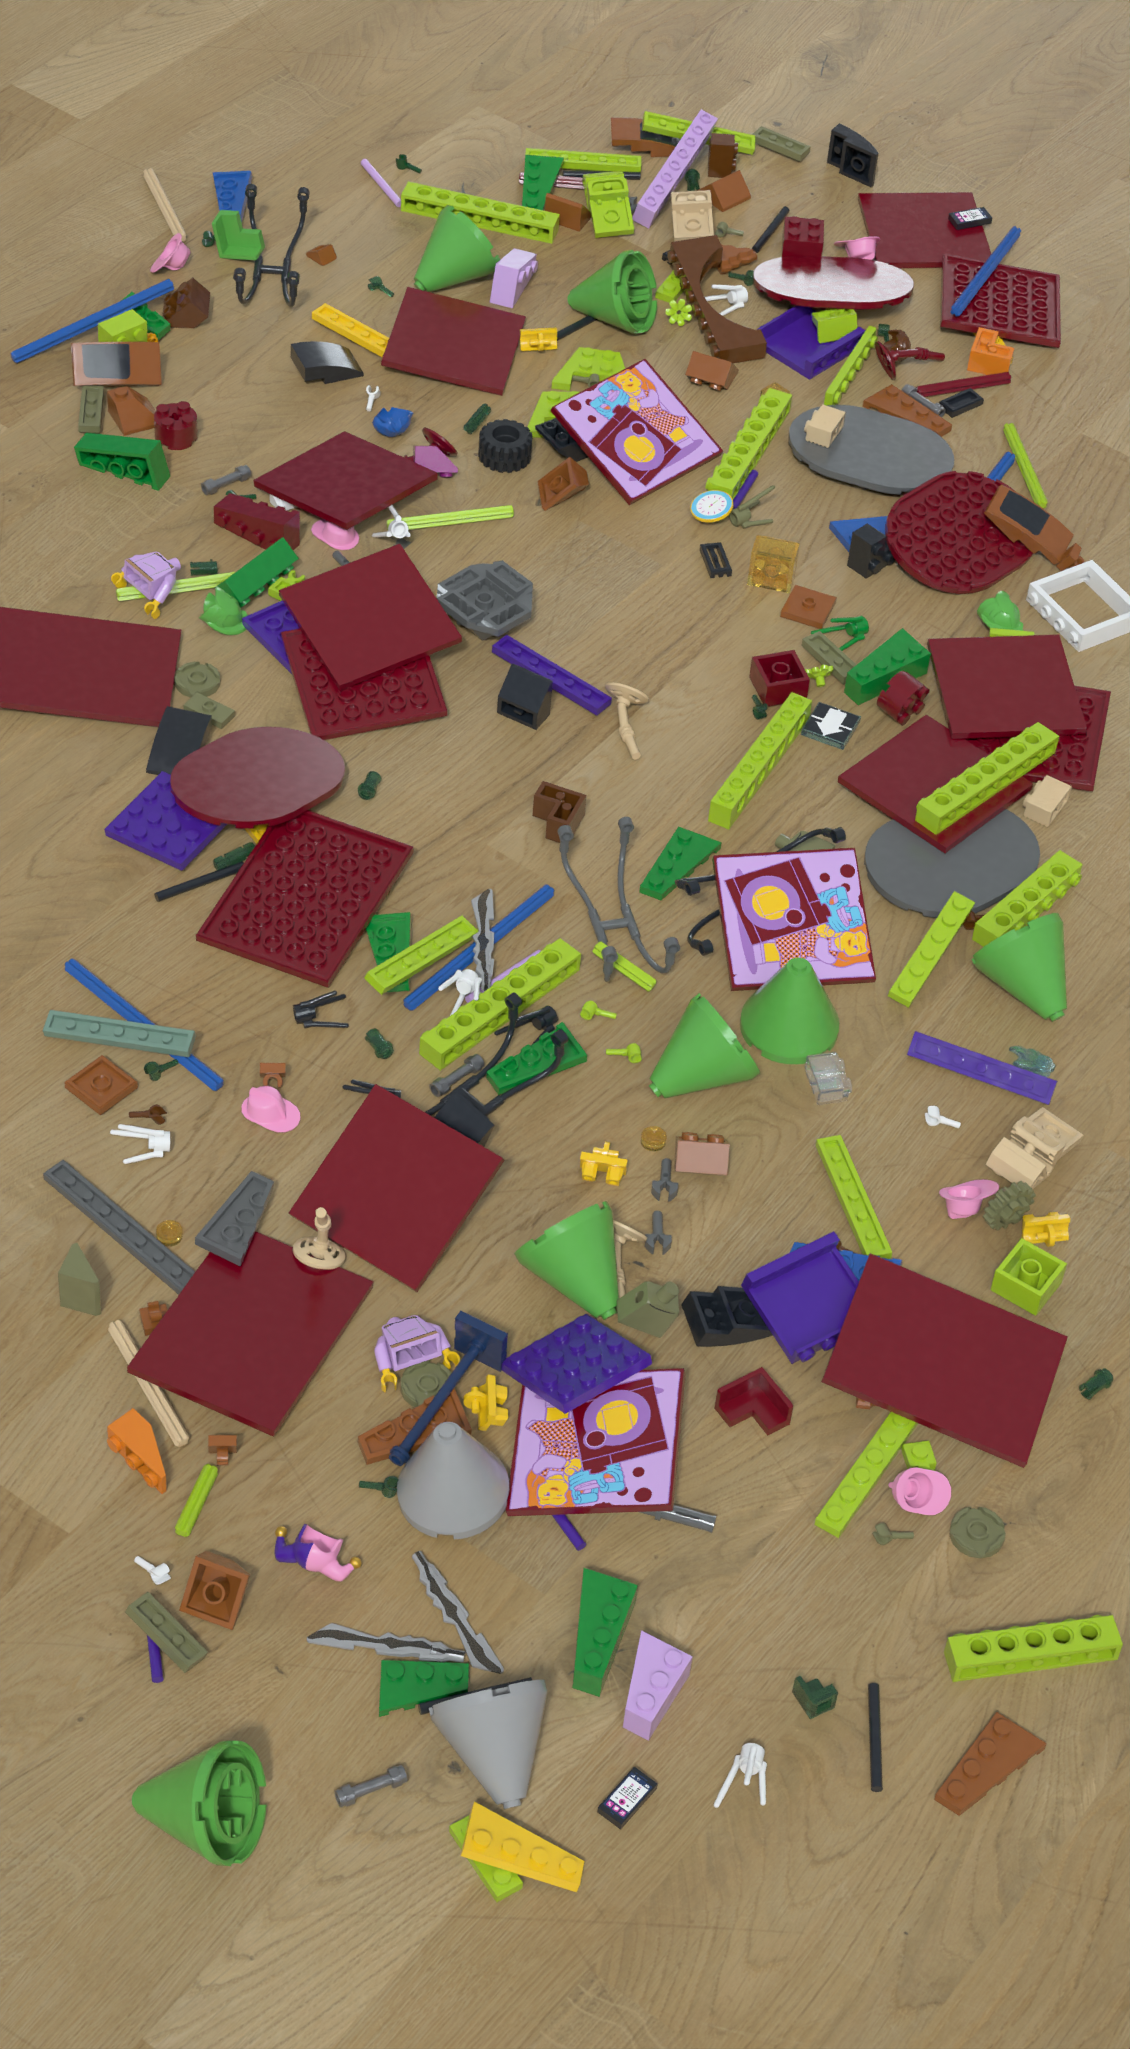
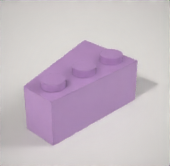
M514 248L496 263L490 303L509 308L514 307L532 275L537 271V254Z
M642 1630L625 1708L623 1728L649 1741L689 1677L692 1656Z

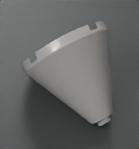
M443 1422L432 1431L404 1465L397 1482L398 1503L406 1520L418 1531L437 1538V1534L453 1535L454 1539H463L485 1531L503 1514L507 1506L509 1494V1478L501 1460L487 1447L453 1422Z
M545 1680L514 1683L508 1685V1687L495 1690L487 1689L433 1705V1708H429L431 1721L497 1805L503 1804L504 1809L521 1806V1799L526 1798L547 1697Z

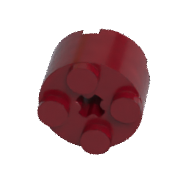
M188 402L159 404L156 407L154 414L155 440H160L161 444L168 446L170 450H184L191 447L194 440L196 442L197 414Z
M900 671L887 683L890 685L886 692L884 690L881 691L877 699V706L903 726L910 719V715L913 713L917 715L923 710L925 706L923 700L930 690L910 673Z

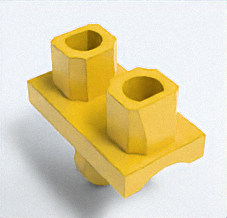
M556 327L520 329L521 351L557 349Z
M605 1141L604 1148L594 1147L593 1153L581 1152L580 1168H582V1179L595 1181L597 1171L607 1172V1184L619 1186L623 1175L626 1176L628 1160L618 1158L619 1151L610 1150V1142Z
M1050 1212L1043 1217H1035L1033 1214L1024 1215L1022 1219V1238L1032 1244L1045 1243L1047 1247L1054 1246L1056 1241L1069 1240L1068 1227L1070 1217L1068 1214L1060 1215L1058 1212Z
M488 1374L484 1385L472 1387L471 1392L466 1393L463 1397L464 1405L470 1408L472 1413H478V1430L486 1431L490 1425L503 1426L508 1419V1409L496 1406V1403L503 1405L508 1395L507 1387L496 1384L494 1375Z

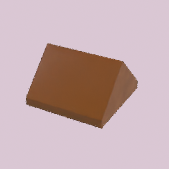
M740 170L697 190H710L712 205L722 212L751 199V194Z
M550 193L546 194L545 211L560 214L559 225L580 232L591 219V213L584 205Z

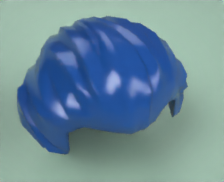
M391 407L390 411L387 412L385 408H382L374 417L372 423L380 434L387 437H396L404 433L409 427L413 412Z

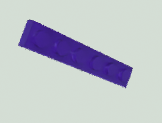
M505 635L492 645V653L510 664H516L552 680V689L593 714L598 715L611 705L612 697L512 637Z
M917 1031L914 1033L907 1053L909 1056L1050 1105L1058 1082L1057 1080Z

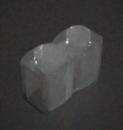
M836 1052L808 1055L805 1062V1071L808 1081L812 1086L816 1103L823 1105L847 1101L849 1093L852 1092V1083L850 1078H846L843 1059H839Z

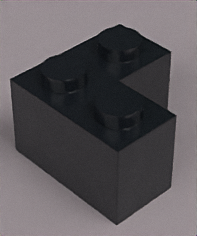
M868 523L852 532L847 563L849 568L867 579L895 562L896 559L893 557L888 547L886 536Z

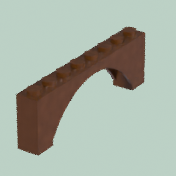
M717 235L671 242L670 251H668V261L673 264L674 274L678 276L680 287L686 293L687 303H690L692 306L693 316L697 317L698 327L704 333L705 343L710 346L711 356L732 363L765 358L767 342L761 329L754 330L725 318L711 307L702 293L700 285L703 278L711 268L721 263L723 247Z

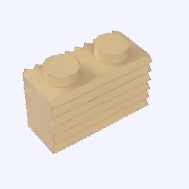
M822 404L819 410L814 411L812 419L806 422L804 432L807 433L806 441L828 448L843 428L846 412Z
M1046 775L1044 780H1039L1036 783L1033 794H1028L1023 802L1025 818L1028 817L1029 820L1032 819L1048 827L1069 800L1072 786Z

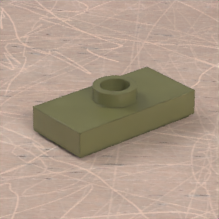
M195 693L183 705L184 710L212 715V725L220 729L235 717V710L200 693Z

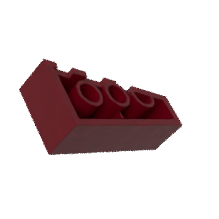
M231 493L214 506V524L265 550L282 537H284L292 550H295L300 544V511L293 510L289 512L286 511L285 507H270L266 502L255 503L251 498Z

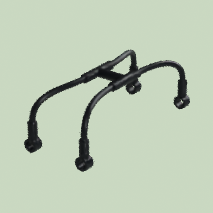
M248 184L245 188V195L247 197L250 224L252 229H257L254 218L257 186ZM301 187L298 189L297 198L300 202V222L287 250L286 257L283 260V266L262 265L263 257L261 253L258 259L255 260L253 285L245 299H243L246 271L243 268H236L234 270L233 279L236 281V293L241 304L248 303L255 294L258 282L261 280V273L282 274L281 283L285 302L289 307L295 305L300 274L296 271L290 272V257L305 223L307 201L310 195L308 188ZM287 284H289V295L287 290Z
M842 827L816 829L799 837L776 852L789 851L817 835L831 838L836 844L845 841L846 834ZM715 876L680 878L675 880V885L679 889L685 890L689 896L700 893L699 883L714 881ZM719 909L698 922L688 934V943L692 948L699 950L702 956L713 953V945L709 939L700 941L693 938L704 925L720 915Z
M514 992L504 999L508 1007L509 1028L505 1040L496 1055L477 1075L467 1079L442 1098L440 1103L425 1111V1113L431 1116L438 1112L453 1094L458 1091L462 1096L470 1100L472 1105L483 1115L488 1116L500 1107L504 1100L542 1080L559 1066L564 1056V1044L569 1040L567 1034L559 1029L551 1035L556 1058L547 1069L513 1087L501 1096H496L487 1104H482L468 1091L479 1084V1080L487 1074V1071L498 1063L510 1044L516 1020L518 1019V1007L522 1005L519 995Z

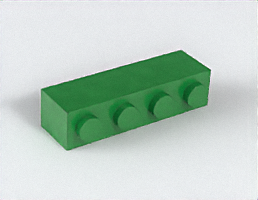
M282 537L217 586L222 588L225 593L233 596L241 608L251 601L250 595L253 594L256 597L265 590L263 585L267 583L270 586L280 578L278 576L279 573L282 572L285 575L294 568L292 564L299 558L284 537Z

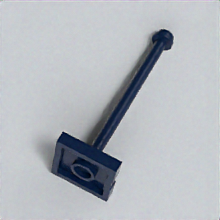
M460 1310L455 1317L454 1349L465 1355L400 1446H393L389 1455L391 1462L398 1466L408 1462L410 1459L408 1452L474 1360L499 1372L502 1371V1363L507 1358L508 1333Z

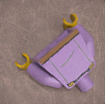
M159 552L134 555L132 558L125 559V565L121 569L122 572L114 573L111 576V581L117 588L126 587L128 581L149 600L154 598L153 602L145 604L144 609L147 615L152 611V618L157 619L160 616L158 606L160 603L163 604L175 585L176 571L180 570L181 565L177 558L167 560Z
M416 1315L404 1319L398 1317L391 1318L386 1325L382 1326V1336L378 1338L374 1350L379 1372L383 1373L381 1377V1389L383 1392H386V1382H392L395 1390L397 1389V1377L394 1373L390 1372L392 1368L394 1371L442 1356V1354L444 1356L442 1364L449 1370L451 1369L449 1361L453 1362L455 1367L460 1362L459 1354L450 1351L451 1345L439 1325L425 1322Z

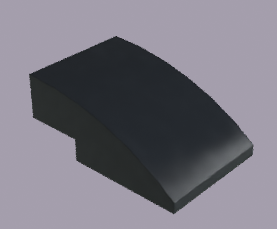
M839 123L831 130L827 163L840 168L839 174L872 188L874 186L879 153L863 136Z
M317 341L291 344L290 357L305 382L322 379L324 384L364 376L362 369L349 348L334 343Z
M167 706L152 745L146 773L159 775L163 771L171 775L175 765L181 759L204 747L212 730V715Z
M717 1286L713 1293L690 1291L681 1304L697 1347L737 1345L773 1336L743 1288Z

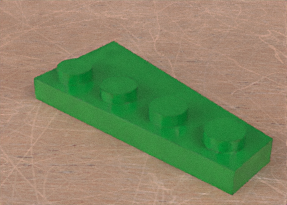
M525 155L522 206L545 210L546 194L552 193L554 183L564 164V157Z
M678 826L640 885L639 893L660 901L663 900L677 887L675 885L676 879L689 877L693 874L694 869L698 865H703L709 860V856L713 852L717 853L721 849L722 842Z
M410 912L374 915L366 927L377 966L411 946L412 918ZM410 978L387 992L410 991Z
M561 1022L556 1025V1029L551 1033L546 1032L541 1035L539 1041L533 1045H526L516 1056H509L488 1070L486 1078L497 1094L500 1095L547 1069L556 1058L551 1035L559 1029L567 1034L569 1040L564 1044V1056L559 1066L548 1076L587 1062V1054L566 1025Z

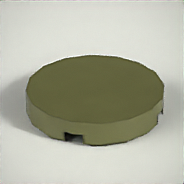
M195 661L186 663L176 671L175 687L181 694L187 697H192L195 693L208 697L214 694L220 687V673L217 668L208 663H205V665Z
M428 1360L409 1366L405 1369L401 1378L400 1391L404 1400L411 1406L418 1407L424 1403L425 1399L438 1393L452 1372L445 1365L438 1362L437 1364L430 1363Z
M967 1507L955 1514L951 1521L949 1536L953 1545L961 1553L969 1557L981 1559L991 1557L1000 1551L1004 1544L1006 1533L1003 1520L995 1512L984 1507H978V1509Z

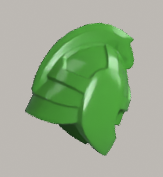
M216 586L215 596L210 592L206 596L203 605L204 613L199 616V619L208 624L212 629L225 635L243 633L246 628L242 624V618L248 616L246 611L241 610L238 601L233 596H230L222 588Z
M999 591L995 598L983 601L978 607L977 615L989 628L1024 631L1023 623L1020 622L1019 609L1015 603L1011 602L1009 594L1005 591Z

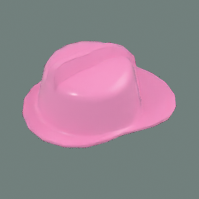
M180 233L171 238L162 254L152 265L150 272H156L162 266L170 270H178L185 265L190 255V249L181 241L182 235Z
M864 237L856 240L838 241L834 245L845 247L848 256L851 258L873 260L876 252V243L880 241V238Z
M321 519L314 523L311 529L316 538L338 550L352 549L359 541V535L354 526L345 530Z
M271 1086L252 1087L249 1091V1097L244 1100L241 1106L242 1114L246 1119L274 1132L291 1131L298 1126L300 1121L298 1108L290 1101L282 1098L279 1091Z
M973 1180L943 1188L939 1191V1194L945 1198L950 1218H966L977 1214L983 1198L995 1194L999 1190V1185L991 1180Z
M917 1467L909 1468L899 1473L894 1481L888 1484L892 1488L893 1498L902 1509L908 1512L936 1515L947 1507L951 1498V1486L948 1479L943 1474L933 1470Z

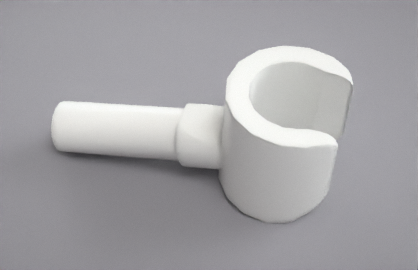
M369 385L366 388L369 395L367 411H371L374 399L380 396L379 387L377 386L376 391L371 393V386Z
M929 1106L928 1113H925L926 1122L930 1126H936L941 1123L959 1129L961 1125L960 1122L940 1116L937 1106Z
M140 1556L135 1558L134 1562L150 1573L156 1585L171 1579L168 1575L170 1570L165 1563L154 1567Z

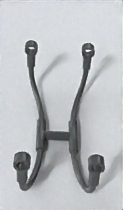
M622 817L618 821L620 828L619 841L621 844L618 864V894L621 903L620 909L624 918L606 921L600 920L597 910L593 907L589 897L569 866L567 853L569 851V842L574 837L572 829L569 825L559 827L557 831L560 838L559 851L561 852L564 869L588 908V915L598 942H603L607 945L608 939L605 930L627 927L631 939L635 941L636 946L648 964L660 973H668L675 963L676 953L680 950L677 938L669 937L664 941L666 966H659L644 948L634 916L625 899L623 883L624 863L630 832L634 829L632 819L630 817ZM613 946L605 947L601 951L604 960L603 973L605 982L610 981L613 964L618 959L616 949Z

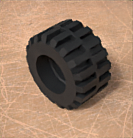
M498 419L494 420V422H488L479 433L478 457L480 462L485 467H490V470H496L501 473H512V471H520V468L524 469L531 460L532 432H530L528 427H524L523 423H517L515 420Z

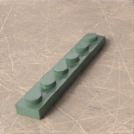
M55 1010L49 1011L43 1028L44 1036L183 1057H190L196 1038L195 1031Z

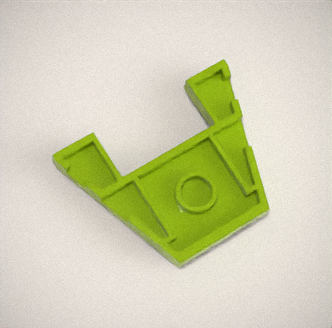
M579 347L554 377L551 389L570 391L573 375L590 377L592 374H597L599 381H603L624 370L625 366L620 352Z
M542 391L527 426L530 432H532V438H544L535 429V425L556 418L551 413L553 406L580 392Z

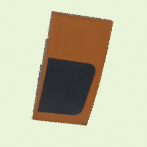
M611 117L612 146L631 145V152L650 151L651 157H669L681 140L643 131V119Z
M159 342L71 343L73 386L162 385Z
M1004 485L998 487L984 512L1013 543L1020 540L1033 554L1040 551L1053 565L1061 561L1074 536L1058 519L1041 506Z

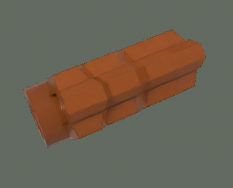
M722 245L721 263L716 264L713 268H717L720 275L726 274L731 270L757 260V254L751 248H736L732 245Z

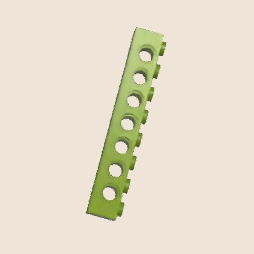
M409 181L401 194V211L437 219L440 211L447 205L455 208L451 212L457 215L461 211L478 228L550 244L553 243L559 231L560 214Z
M769 388L765 395H761L758 406H754L751 417L746 418L743 429L738 431L735 442H731L728 453L723 454L721 464L716 465L712 478H708L705 486L706 490L724 491L732 497V500L734 499L751 470H754L788 416L791 409L792 394Z
M791 692L711 800L709 822L728 830L731 828L809 721L812 700Z
M1039 722L1030 728L1027 727L1017 737H1012L1008 743L996 748L989 756L983 757L971 768L968 767L961 775L952 778L943 787L937 788L933 794L927 798H922L916 806L915 821L937 835L1055 754L1059 735Z
M561 938L552 944L546 945L541 952L531 956L520 967L514 968L503 979L497 980L492 987L483 993H479L477 1001L473 999L468 1004L462 1005L454 1014L442 1019L433 1029L425 1031L420 1037L419 1055L441 1071L510 1021L508 1019V1007L504 1001L508 995L514 992L521 998L522 1005L518 1007V1014H520L580 970L581 953Z

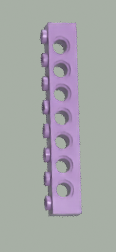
M703 110L699 111L638 202L632 217L634 221L648 229L670 198L671 192H674L710 138L718 118Z

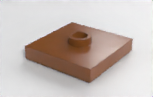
M795 585L781 610L780 617L822 629L836 604L837 597Z
M103 1055L64 1082L65 1089L99 1115H102L138 1088L136 1080Z

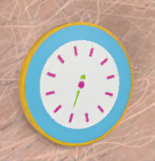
M706 491L699 494L692 501L690 506L691 514L701 522H716L724 519L731 513L733 500L724 491Z

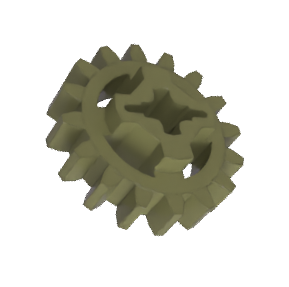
M1020 1181L1018 1184L1013 1182L1009 1188L1005 1186L997 1191L996 1197L988 1202L989 1206L984 1209L986 1213L983 1215V1218L992 1229L995 1228L997 1231L1001 1227L1006 1229L1010 1223L1012 1225L1018 1223L1023 1218V1214L1030 1210L1029 1205L1035 1202L1033 1198L1036 1194L1026 1182Z

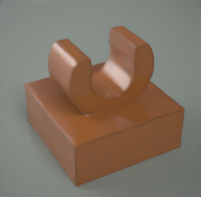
M1077 543L1073 544L1065 551L1056 567L1064 571L1068 567L1072 568L1084 563L1085 560L1079 556L1082 548Z
M260 1063V1077H264L263 1086H268L270 1079H276L278 1082L277 1087L281 1089V1077H285V1063Z
M158 1301L147 1303L148 1307L139 1309L145 1336L152 1333L167 1312L166 1303L159 1305Z
M208 1435L209 1453H217V1466L228 1465V1453H237V1435Z

